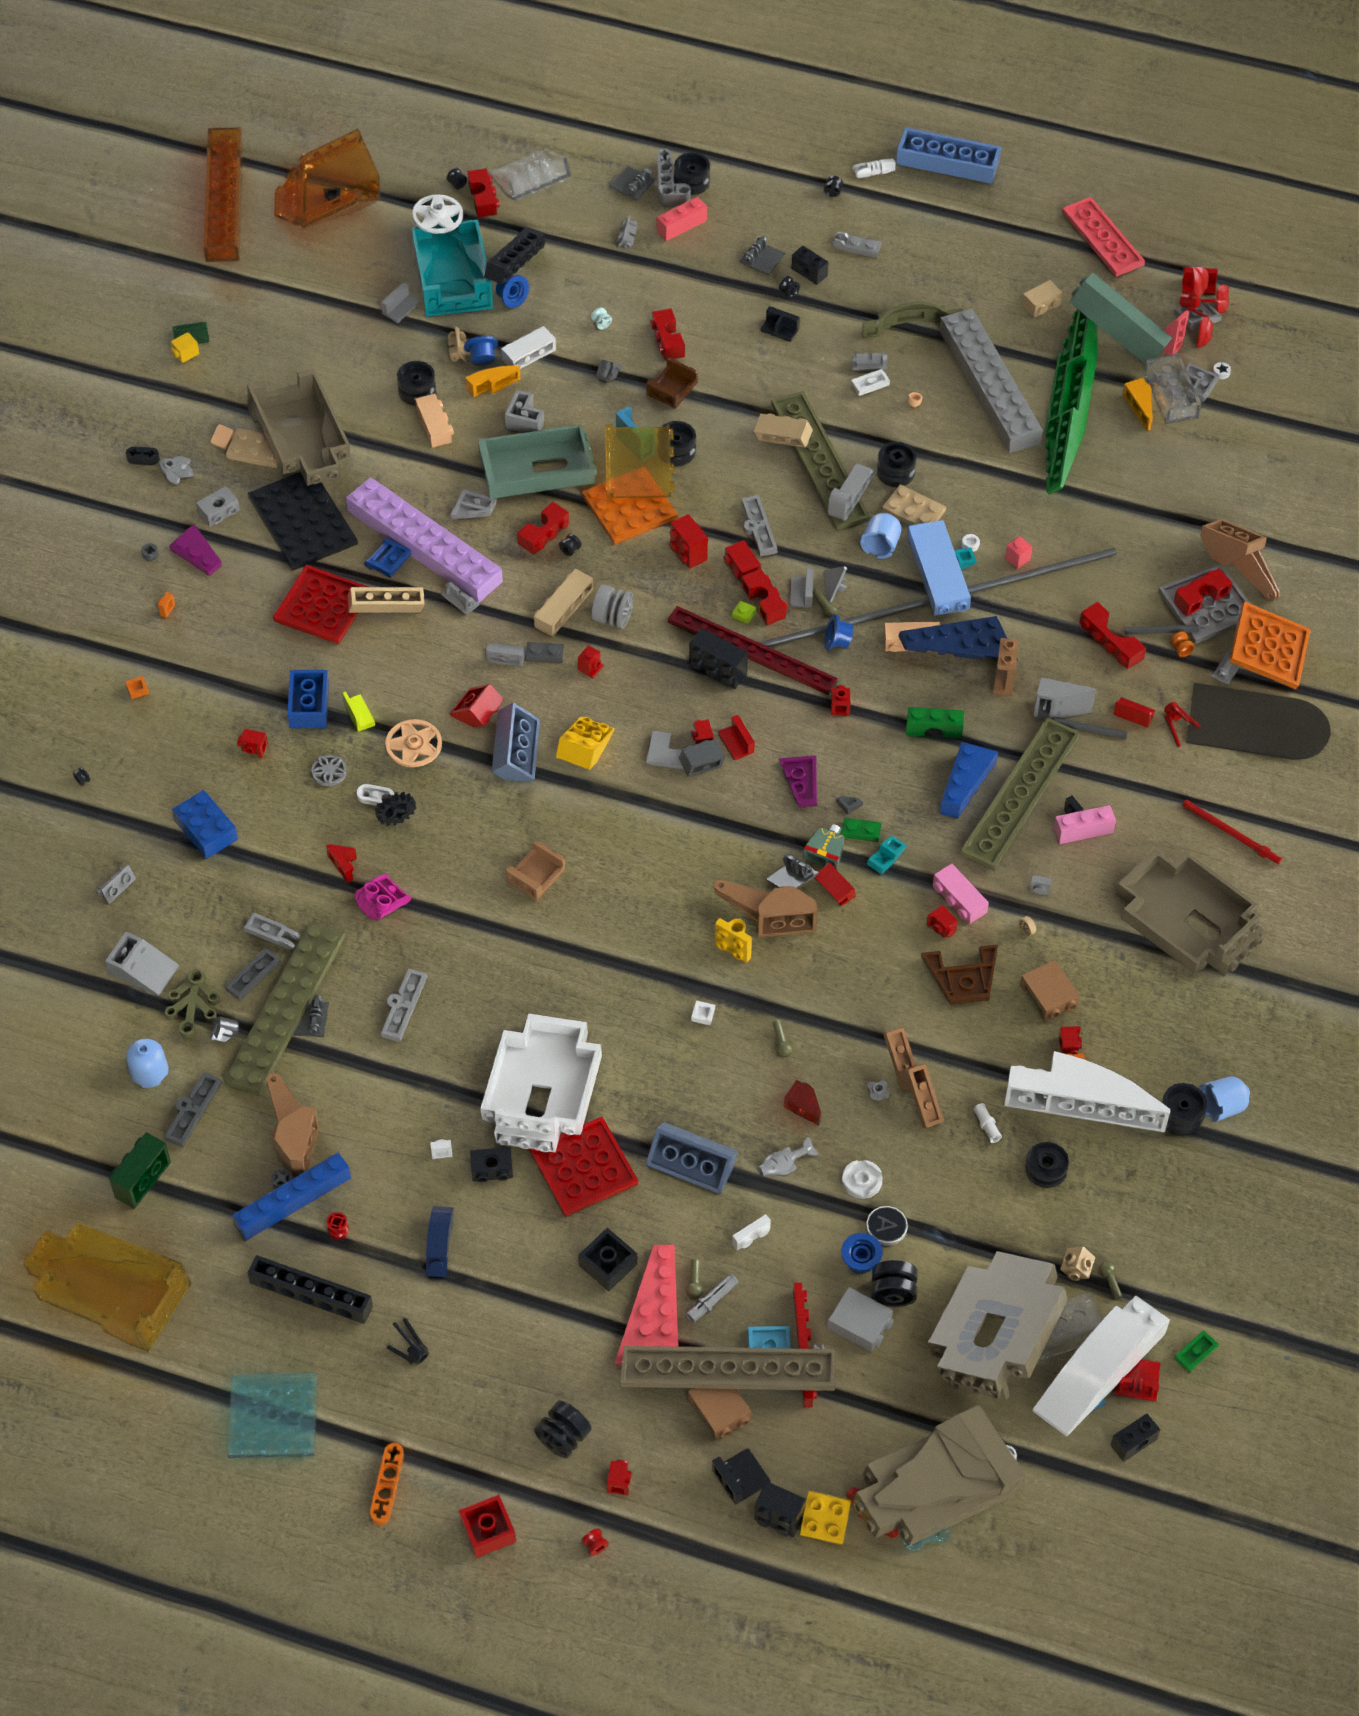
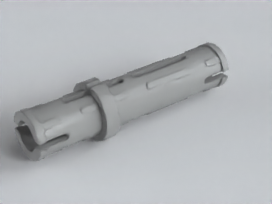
M728 1274L704 1298L701 1297L697 1301V1304L686 1313V1318L695 1324L705 1313H709L720 1299L738 1285L736 1277Z

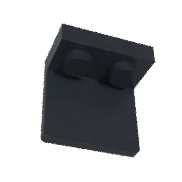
M749 1448L724 1462L720 1456L712 1460L713 1473L735 1505L760 1491L766 1481L771 1483V1480Z

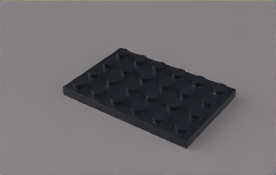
M301 472L248 492V498L293 571L358 545L356 536L322 482L306 485Z

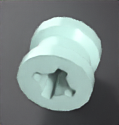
M597 308L591 314V320L601 330L607 328L612 322L611 316L607 314L604 308Z

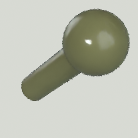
M819 588L815 589L813 593L824 608V616L830 618L833 614H838L837 607L829 604Z
M780 1020L774 1021L773 1027L779 1043L777 1053L781 1057H788L792 1053V1046L786 1042Z
M698 1259L691 1260V1284L686 1289L687 1295L692 1299H698L703 1294V1288L699 1284Z
M1109 1261L1102 1262L1099 1266L1100 1275L1107 1279L1114 1299L1122 1298L1123 1296L1114 1277V1264Z

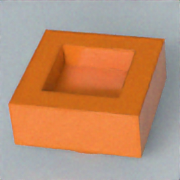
M166 592L157 604L160 616L164 618L168 617L175 606L172 593Z
M143 676L125 681L131 699L149 694Z

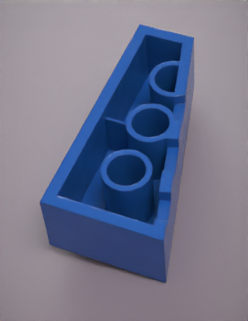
M961 742L942 798L940 814L954 818L960 817L972 796L976 794L979 786L986 780L991 769L995 767L998 751Z

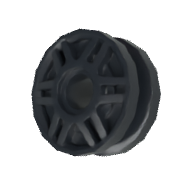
M1040 1142L1034 1145L1028 1151L1025 1170L1027 1177L1032 1183L1043 1188H1052L1060 1185L1067 1176L1069 1166L1068 1154L1064 1148L1056 1143Z

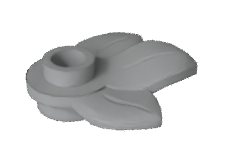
M187 457L165 458L160 462L162 473L173 484L178 485L180 478H191L194 476L193 470L189 466L191 460Z

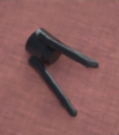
M406 1318L403 1321L416 1342H413L406 1332L394 1322L393 1326L410 1344L407 1349L409 1354L407 1355L390 1345H387V1349L406 1359L411 1365L414 1362L417 1365L421 1364L429 1355L428 1348L422 1343Z

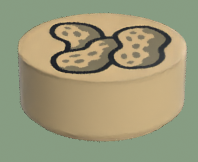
M1025 916L1019 920L1020 930L1025 936L1029 937L1036 933V925L1030 917Z

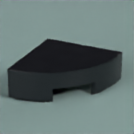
M340 188L324 189V195L328 201L341 204Z

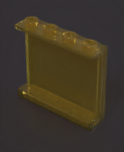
M667 423V427H613V424H605L607 498L671 497V492L674 491V481H671V474H674V463L670 464V457H674V448L670 446V440H673V429H670V423Z

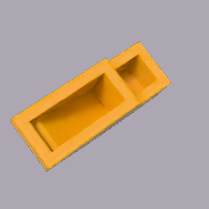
M518 365L500 366L476 372L465 377L466 389L473 397L487 390L493 394L520 380V367Z

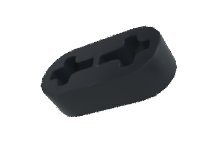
M134 446L126 450V458L130 464L156 465L160 461L159 451L156 448Z

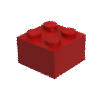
M687 514L670 522L669 546L673 552L678 554L680 561L686 564L689 569L707 561L708 536L693 518Z
M499 1494L458 1510L460 1522L475 1558L516 1543L515 1530Z

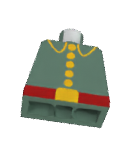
M832 824L829 830L819 828L805 846L803 860L823 867L831 863L838 870L844 847V836L840 834L841 828L835 824Z

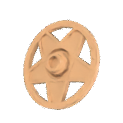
M412 719L395 725L389 731L385 744L387 753L394 762L406 767H420L432 762L439 755L442 748V738L438 729L431 723ZM413 725H422L427 728L417 731ZM401 728L402 736L391 739L393 734ZM435 735L438 740L437 748L429 743ZM391 750L402 751V760L395 756ZM418 755L428 757L422 761L414 762Z

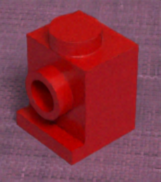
M590 645L578 656V670L591 678H594L604 667V664L601 663L600 651Z
M843 685L832 688L831 715H850V688H846Z
M709 719L698 720L693 723L694 730H691L695 745L700 744L704 740H714Z
M245 728L237 741V746H240L243 752L258 754L259 758H263L268 745L265 732Z
M944 905L928 914L927 926H932L937 934H940L944 939L955 934L958 920Z
M1080 1026L1060 1027L1058 1038L1061 1053L1079 1054V1049H1082V1040L1079 1037Z
M622 1459L611 1460L607 1493L629 1496L632 1471H628V1461Z

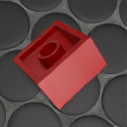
M491 684L469 688L449 714L451 717L473 728L483 727L489 723L492 714L500 709V704L504 699Z

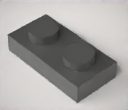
M527 642L526 661L562 663L564 644Z

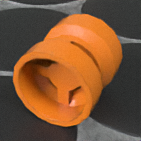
M1184 631L1176 633L1170 639V643L1176 648L1179 657L1188 656L1195 649L1194 644L1188 640L1189 637Z

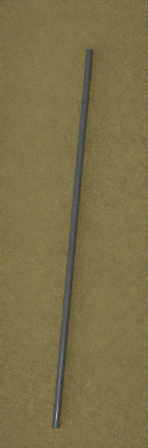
M1111 548L972 585L967 588L969 594L1113 556L1116 555V549ZM927 597L841 621L854 625L929 605L930 601ZM827 624L759 643L772 647L825 632Z

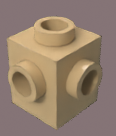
M1083 1246L1067 1248L1060 1270L1069 1279L1074 1281L1088 1279L1095 1256Z

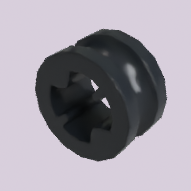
M82 767L78 768V771L73 772L75 780L81 786H84L85 782L90 781L88 773Z

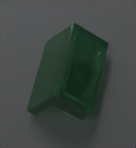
M206 321L172 326L174 339L189 332L198 344L209 342Z

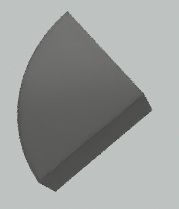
M840 796L836 798V803L847 815L863 806V801L857 797Z

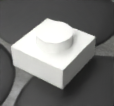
M696 1001L691 1021L711 1025L715 1005Z
M440 1139L430 1142L432 1159L453 1157L451 1140Z

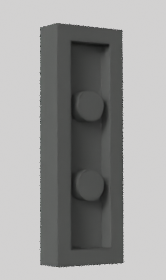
M265 948L225 986L226 991L241 1001L281 963L280 958Z

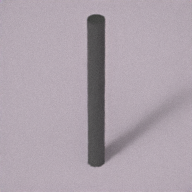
M1199 625L1125 627V634L1199 632Z
M1054 717L1055 721L1072 729L1127 739L1128 732Z

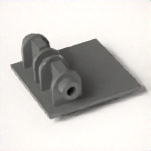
M628 166L611 183L610 187L637 200L654 183L655 179L651 178V171L649 169H643L641 173Z
M761 236L744 254L740 263L769 275L784 257L785 253L767 245V238Z
M786 854L783 857L785 866L766 880L778 888L794 886L798 889L819 873L812 869L809 864H804L799 858H794L792 854Z
M314 996L293 1036L324 1037L329 1002H324L321 996Z

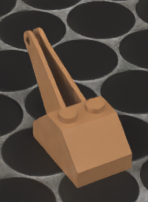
M1223 519L1202 526L1200 537L1211 559L1218 561V564L1224 566L1232 563L1266 600L1274 601L1280 597V591L1260 552L1265 547L1267 537Z
M717 880L714 884L716 895L757 921L758 937L816 932L818 913L816 900L794 886L774 888L769 893L725 880Z
M271 1073L267 1076L266 1081L278 1120V1127L274 1128L272 1140L275 1141L274 1150H277L279 1160L290 1171L292 1177L295 1178L309 1170L319 1129L316 1108L301 1107L281 1077L276 1073Z

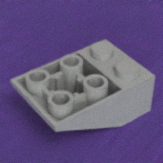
M1041 678L1033 717L1041 719L1048 717L1054 720V717L1063 719L1092 713L1096 689L1089 686L1056 681L1050 678Z
M129 932L124 933L105 960L108 974L157 996L161 994L179 967V964L147 941Z

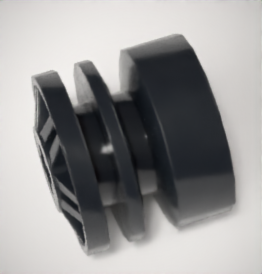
M559 1400L548 1411L549 1417L542 1418L541 1423L536 1425L534 1433L550 1451L567 1459L572 1454V1451L578 1447L576 1441H583L591 1432L592 1427L580 1411L571 1404Z

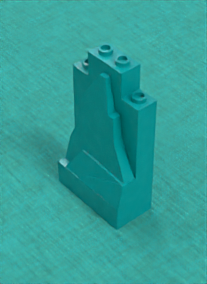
M459 214L451 217L453 223L457 221ZM478 219L461 221L460 225L454 230L441 234L429 233L419 227H412V240L426 317L493 309L491 280L484 278L487 260ZM436 225L433 228L441 229L443 227L440 225Z

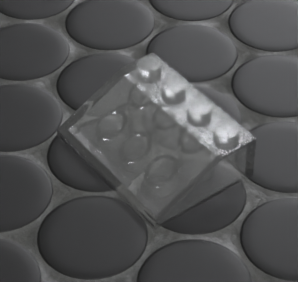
M546 148L488 172L489 175H492L493 181L503 193L515 201L523 199V196L527 194H535L541 188H549L553 183L563 182L567 177L571 176L567 158Z

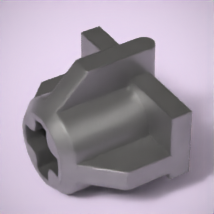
M602 360L599 362L600 365L596 376L602 381L609 382L617 377L619 370H622L623 367L614 362Z
M220 1016L214 1017L210 1028L212 1031L210 1039L225 1042L234 1038L238 1033L239 1023L236 1020Z

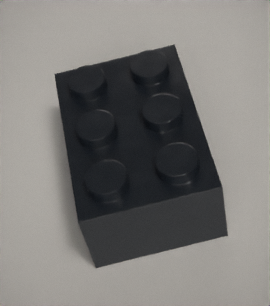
M701 628L689 642V665L696 670L704 672L709 677L721 681L724 685L736 689L747 676L748 652Z

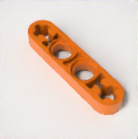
M397 1443L388 1444L384 1450L372 1500L370 1517L372 1522L378 1526L386 1524L390 1519L403 1464L404 1451L402 1446ZM394 1450H397V1453L399 1455H395L393 1464L391 1463L390 1453H393ZM388 1469H392L396 1473L391 1479L383 1476L384 1472ZM383 1489L391 1492V1495L386 1499L379 1497V1492ZM381 1504L383 1505L384 1515L381 1518H377L376 1514L379 1513Z

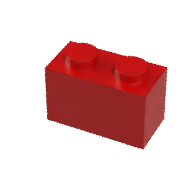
M744 540L725 547L724 562L727 566L731 567L734 577L738 578L741 584L743 575L761 569L760 562Z

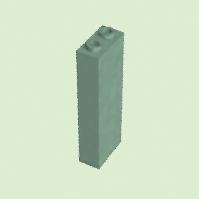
M1093 272L1089 277L1085 276L1079 283L1081 287L1077 286L1072 292L1073 298L1070 300V303L1149 367L1171 341L1172 337Z

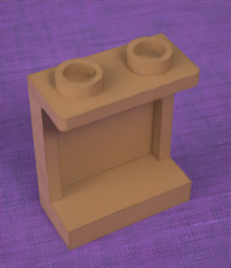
M1001 638L993 694L1012 696L1019 640Z
M534 841L532 843V850L515 868L510 866L506 870L507 882L535 900H538L565 871V859L561 854L551 851L545 844Z
M1056 960L1021 976V988L1023 991L1029 990L1043 1011L1042 1018L1044 1021L1050 1018L1055 1019L1061 1013L1072 1011L1078 1006L1080 995Z
M693 1388L688 1391V1401L692 1406H696L712 1430L715 1440L720 1437L723 1439L729 1436L732 1430L737 1427H745L751 1420V1410L737 1389Z

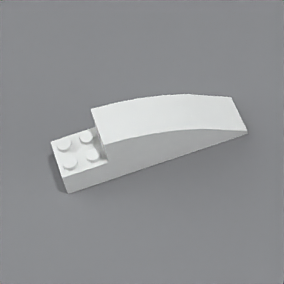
M1054 1051L1050 1072L1043 1069H1030L1024 1066H1011L1004 1106L1165 1132L1170 1114V1109L1132 1081L1095 1063Z
M1137 1296L1123 1309L1116 1305L1063 1367L1033 1408V1412L1067 1437L1165 1335L1170 1319Z

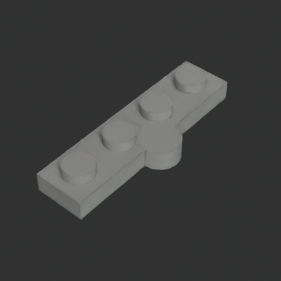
M759 495L742 498V506L747 517V521L744 523V532L748 535H753L760 557L776 554L778 549Z
M408 969L399 989V994H392L387 998V1006L391 1011L381 1032L382 1038L401 1042L427 980V973Z

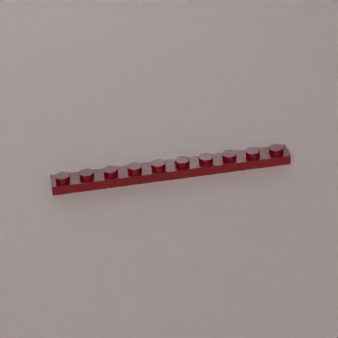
M676 606L668 617L669 624L694 635L703 628L747 651L749 660L826 695H829L832 688L837 684L838 678L681 607Z

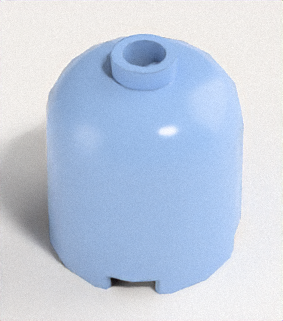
M888 513L874 515L861 536L860 545L867 554L877 555L876 558L878 559L890 557L901 535L900 522L896 517Z
M140 1039L128 1048L126 1062L131 1081L141 1085L143 1088H152L160 1085L169 1072L168 1062L162 1046L152 1039Z
M1237 1077L1222 1078L1201 1084L1199 1087L1207 1100L1205 1116H1210L1212 1122L1245 1111L1249 1104V1088Z

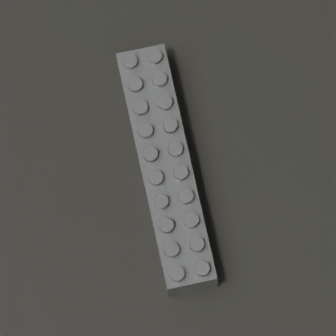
M973 308L941 317L940 333L1008 453L1041 444L1043 430Z

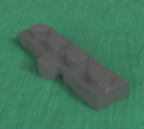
M203 1072L190 1093V1098L182 1097L177 1100L176 1108L179 1113L164 1136L166 1141L182 1148L184 1147L222 1084L220 1078Z

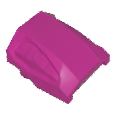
M388 874L372 879L355 893L358 907L371 920H381L382 917L406 905L411 900V896L403 892L389 878Z

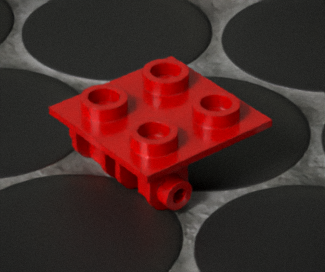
M1141 1359L1115 1386L1114 1395L1156 1402L1157 1392L1159 1391L1158 1383L1161 1362Z

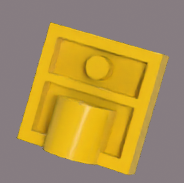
M719 918L715 923V944L719 949L726 950L736 959L747 963L751 958L752 937L745 933V922L741 919H733L728 923Z
M809 1491L800 1535L843 1544L852 1500Z

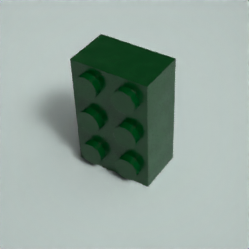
M147 1132L137 1139L131 1152L125 1154L122 1163L110 1174L109 1180L116 1199L133 1209L138 1206L171 1164L165 1142Z

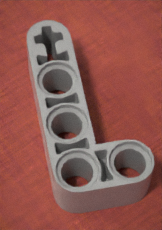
M669 149L659 150L657 153L659 202L662 206L666 207L679 206L691 200V188L683 183L674 184L672 152Z
M857 463L840 490L833 489L829 498L828 515L846 521L869 485L874 470Z

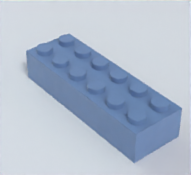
M905 127L897 151L896 164L992 184L1000 161L1001 147Z

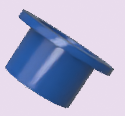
M520 275L511 276L510 280H507L503 285L500 283L496 284V294L502 298V302L509 308L520 306L526 300L529 293L528 281Z
M491 336L475 337L464 343V350L470 353L473 364H490L495 360L494 349L498 346V341Z
M833 614L825 630V649L831 650L834 646L847 648L853 635L852 623L840 621L839 616Z
M855 1233L849 1236L843 1242L841 1248L842 1259L850 1270L858 1274L870 1272L873 1266L881 1261L883 1255L882 1246L878 1239L866 1233Z

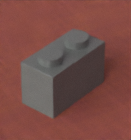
M716 739L704 740L700 744L693 746L687 745L682 748L679 760L688 777L720 768L725 759Z

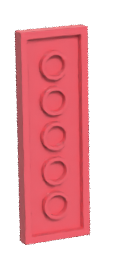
M1092 197L1063 208L1062 213L1115 277L1144 266L1145 260Z

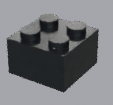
M606 1228L578 1255L579 1266L608 1292L638 1264L637 1252L609 1228Z
M766 1481L755 1503L754 1520L762 1527L767 1528L769 1526L782 1536L787 1537L789 1535L794 1538L804 1516L806 1498Z

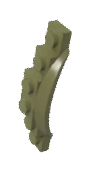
M927 302L905 303L893 307L887 313L878 314V320L863 322L862 336L863 338L878 337L883 330L906 322L932 321L940 323L941 317L961 312L963 308L946 310L945 305L937 306Z

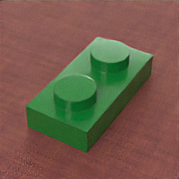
M844 818L841 835L844 838L879 842L881 822Z
M1203 1330L1175 1355L1174 1360L1190 1374L1218 1348L1219 1344Z

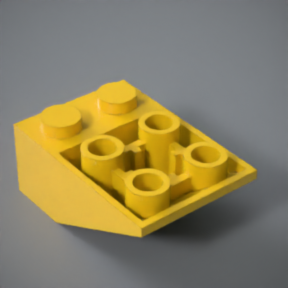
M580 717L560 737L556 758L590 770L599 760L615 728L609 727L605 723L592 721L588 717Z

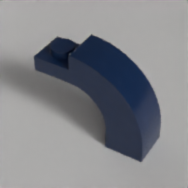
M433 1206L426 1245V1276L447 1277L449 1241L453 1229L454 1207Z

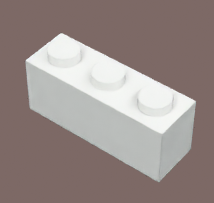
M543 326L501 348L502 361L507 366L518 365L521 369L555 351L556 338Z

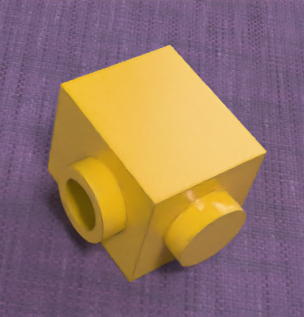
M189 332L171 341V353L181 363L199 355L198 342Z

